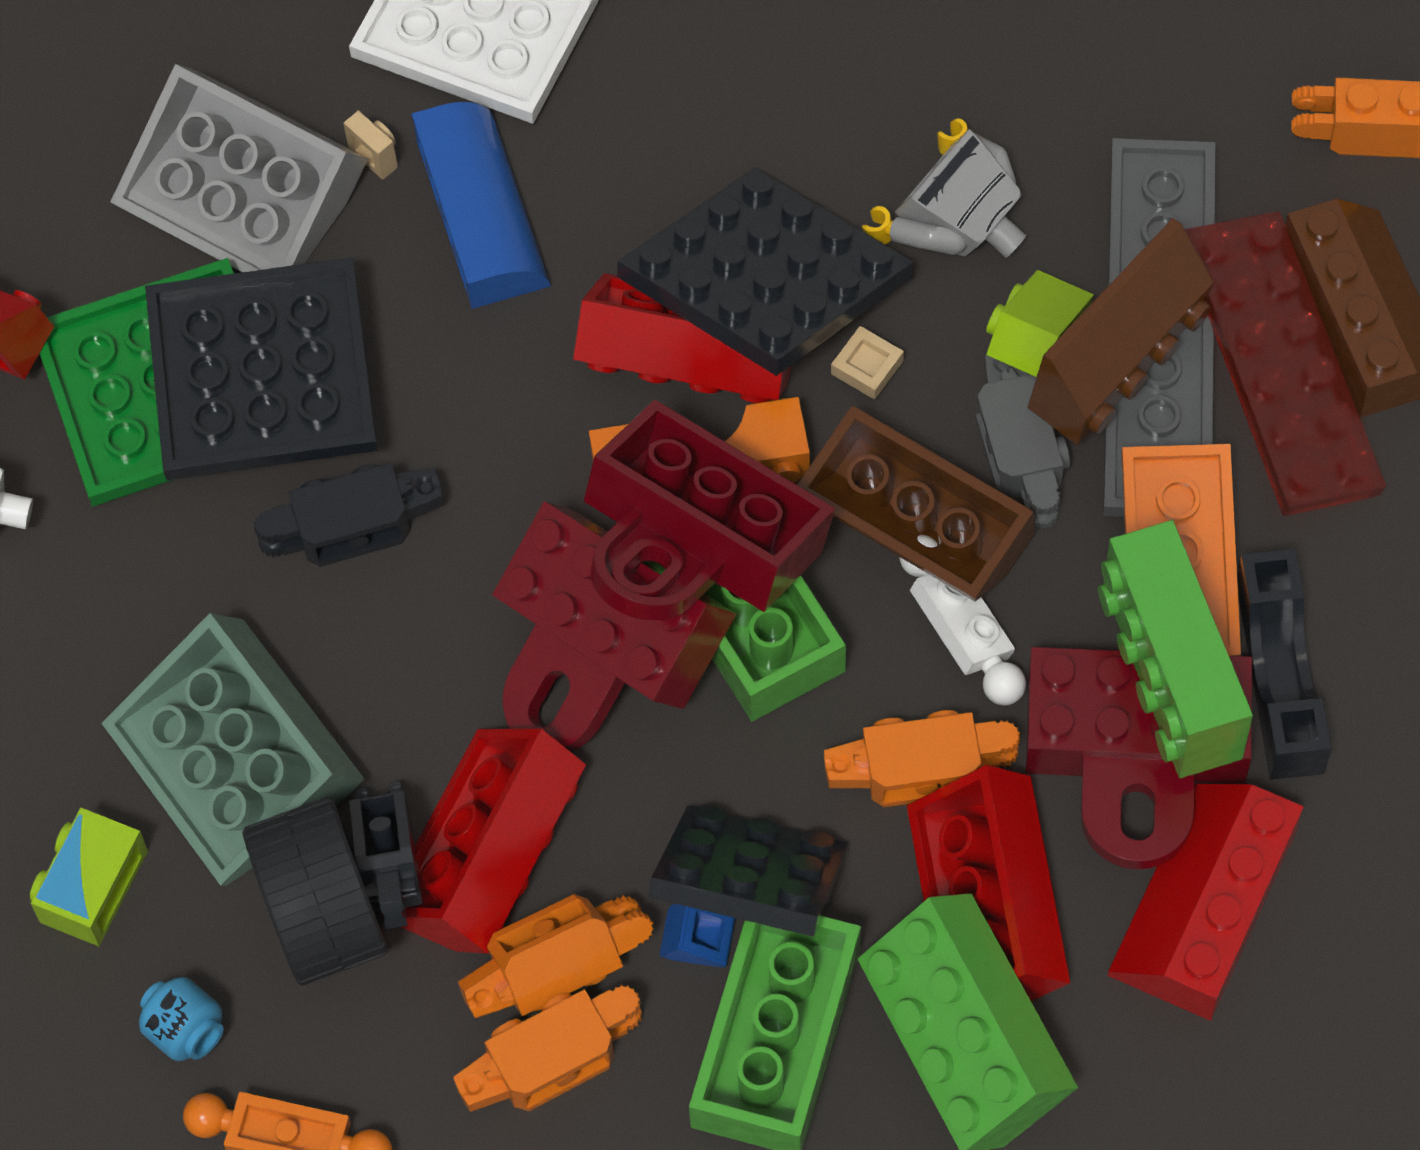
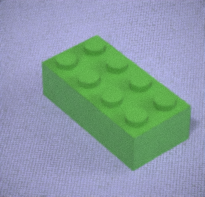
M1170 520L1110 538L1107 560L1101 562L1104 580L1103 584L1098 586L1099 600L1107 617L1115 616L1121 632L1117 633V643L1124 663L1126 665L1134 664L1140 681L1136 682V691L1141 707L1146 714L1153 712L1159 726V730L1155 731V737L1162 759L1165 763L1173 762L1179 779L1242 760L1253 714L1174 521Z
M801 575L765 612L717 583H714L705 592L706 595L737 614L712 660L751 722L846 672V645Z
M972 894L927 898L857 959L959 1150H990L1005 1147L1078 1089L1076 1082Z
M822 916L814 937L750 921L744 922L689 1104L691 1128L771 1150H803L860 953L861 926Z

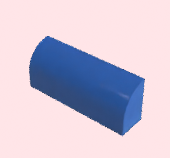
M454 102L411 113L416 142L471 309L551 287L491 111L477 103Z

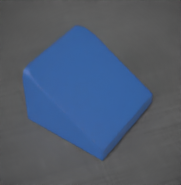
M672 904L667 911L660 956L674 961L719 968L726 967L735 918L679 904Z

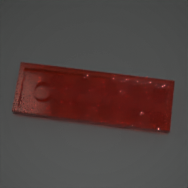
M1280 211L1185 229L1214 282L1206 302L1211 305L1208 318L1282 515L1287 516L1380 496L1386 488V484Z

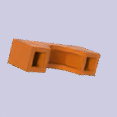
M799 397L746 405L739 427L725 442L789 481L797 482L810 467V452ZM628 424L589 430L592 460Z

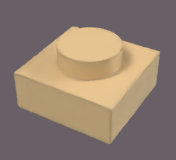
M359 110L343 123L348 148L368 158L366 165L382 180L398 168L394 149L396 140L380 121L372 123Z
M859 326L832 362L831 374L875 400L903 363L904 351Z

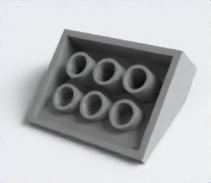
M175 64L110 202L218 260L228 258L230 265L241 272L299 265L307 261L346 206L368 158L200 71Z

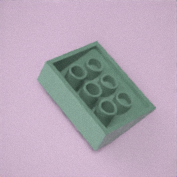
M209 613L101 723L220 886L229 885L253 868L243 839L242 831L244 827L327 796L333 798L337 807L364 780V777L243 619Z

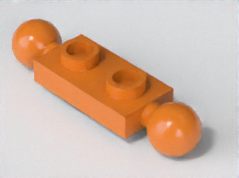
M240 1091L234 1110L227 1109L225 1102L219 1096L212 1093H200L188 1100L183 1110L184 1125L194 1136L211 1138L222 1131L227 1132L224 1141L225 1150H393L388 1137L378 1130L366 1129L354 1136H348L351 1125L348 1115Z

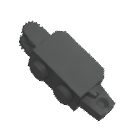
M985 355L986 384L977 395L978 412L976 414V423L995 489L1012 499L1021 498L1022 505L1034 511L1035 528L1047 530L1048 527L1052 528V525L1056 524L1058 519V504H1060V492L1058 490L1061 489L1063 469L1070 467L1066 441L1063 436L1056 438L1053 427L1027 408L1036 377Z

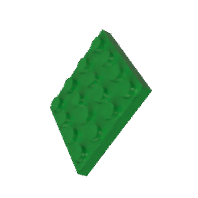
M228 258L47 317L54 325V328L44 344L40 356L92 507L171 481L166 480L163 472L145 286L234 274Z

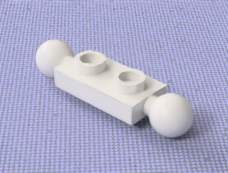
M927 535L918 536V541L927 547L937 546V542L932 537ZM899 557L903 569L908 574L919 577L912 585L910 592L963 673L968 675L983 670L985 673L983 678L984 693L995 704L1005 706L1020 700L1026 689L1025 675L1018 666L1006 662L1015 648L982 597L974 602Z

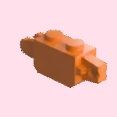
M1336 78L1334 86L1314 85L1311 87L1308 85L1297 87L1296 90H1293L1292 106H1295V109L1310 110L1311 112H1330V114H1297L1291 120V130L1295 136L1305 139L1330 140V149L1341 155L1420 158V81Z
M953 710L934 712L926 719L907 722L900 718H886L875 722L871 727H864L863 739L824 750L826 780L829 788H869L871 799L882 807L906 805L984 765L997 768L1000 766L1004 768L1007 765L1011 766V763L1016 762V757H1018L1019 746L1017 745L1020 744V732H1018V727H1014V723L1010 724L1008 720L1006 722L1000 720L999 723L991 721L974 724L972 712L958 714V712Z
M573 894L494 932L487 945L492 960L458 981L460 991L466 1005L475 1018L515 1005L522 1016L532 1011H539L553 997L562 993H571L583 986L595 985L605 979L608 974L622 968L623 965L619 956L638 947L639 943L644 944L645 940H649V936L653 935L651 933L654 929L652 926L653 922L646 913L640 910L641 907L637 901L630 896L625 897L623 895L621 898L617 897L615 901L610 900L594 907L588 898Z
M622 985L619 988L615 987L614 991L608 990L593 999L589 998L585 989L573 996L571 993H562L547 1001L541 1008L542 1012L523 1022L520 1019H513L502 1024L491 1034L492 1038L484 1042L487 1053L453 1077L457 1091L464 1104L472 1112L510 1098L515 1108L531 1111L609 1070L614 1056L612 1042L628 1034V1030L634 1031V1027H638V1022L642 1021L639 994L635 993L634 988L630 989L629 985L627 987Z

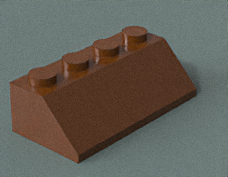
M1336 198L1288 213L1282 247L1359 417L1362 418L1419 400L1420 297L1380 211Z
M1172 218L1043 355L1027 408L1077 446L1091 431L1098 435L1106 428L1116 413L1114 406L1123 396L1131 400L1145 384L1148 378L1146 371L1155 362L1160 366L1165 364L1180 343L1178 339L1180 334L1186 328L1192 332L1195 331L1211 310V305L1206 302L1214 282L1180 222Z
M853 405L797 484L834 507L833 518L974 602L1007 576L1035 534L1034 511ZM927 535L932 537L937 542V546L927 547L918 541V536Z

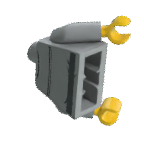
M954 119L950 122L952 136H948L942 131L937 133L938 149L942 157L896 209L895 213L899 217L893 221L885 207L876 206L870 211L871 217L875 223L882 225L879 227L862 225V230L883 244H887L892 240L895 243L949 255L958 254L964 257L986 240L1000 254L1007 258L1026 237V234L1005 216L1021 197V191L1016 185V179L1007 152L1002 146L973 133L970 129L968 130L964 120Z

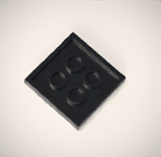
M687 805L651 877L648 897L814 937L845 862L848 843L835 840L831 835L821 831L801 832L780 827L775 821L766 818H753L750 820L726 814L724 810L715 806L701 805L695 807Z

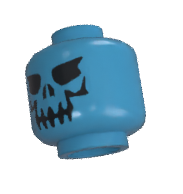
M178 977L166 983L159 981L153 984L143 995L140 1006L143 1008L139 1017L140 1032L172 1060L201 1059L212 1051L222 1037L224 1030L221 1024L223 1019L222 1007L191 979Z

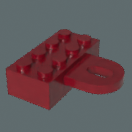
M654 399L594 456L584 502L617 523L599 540L595 548L590 569L591 581L598 595L609 606L625 615L638 619L665 620L681 615L692 607L714 583L719 584L765 612L822 553L835 508ZM643 561H655L665 567L666 570L654 582L648 585L634 584L625 577L637 564Z
M544 501L492 596L536 624L507 676L503 690V710L510 729L542 728L566 749L573 751L586 744L597 733L625 683L654 702L684 709L737 614L705 593L686 612L665 620L638 619L615 610L598 595L590 576L595 548L607 531L576 511ZM643 561L637 564L625 577L634 584L648 585L654 582L666 569L654 561ZM566 674L570 682L569 693L555 719L544 727L539 720L540 706L556 678Z
M1031 647L1028 671L1025 774L1082 776V829L1090 846L1108 862L1128 869H1148L1171 860L1181 851L1190 835L1194 816V782L1245 784L1251 762V726L1242 760L1179 779L1173 762L1165 763L1160 755L1155 737V731L1159 730V726L1153 712L1146 714L1139 702L1136 682L1140 681L1135 666L1134 664L1126 665L1120 651ZM1229 656L1252 712V657ZM1131 792L1144 793L1153 803V832L1144 840L1130 839L1121 829V800L1126 794Z

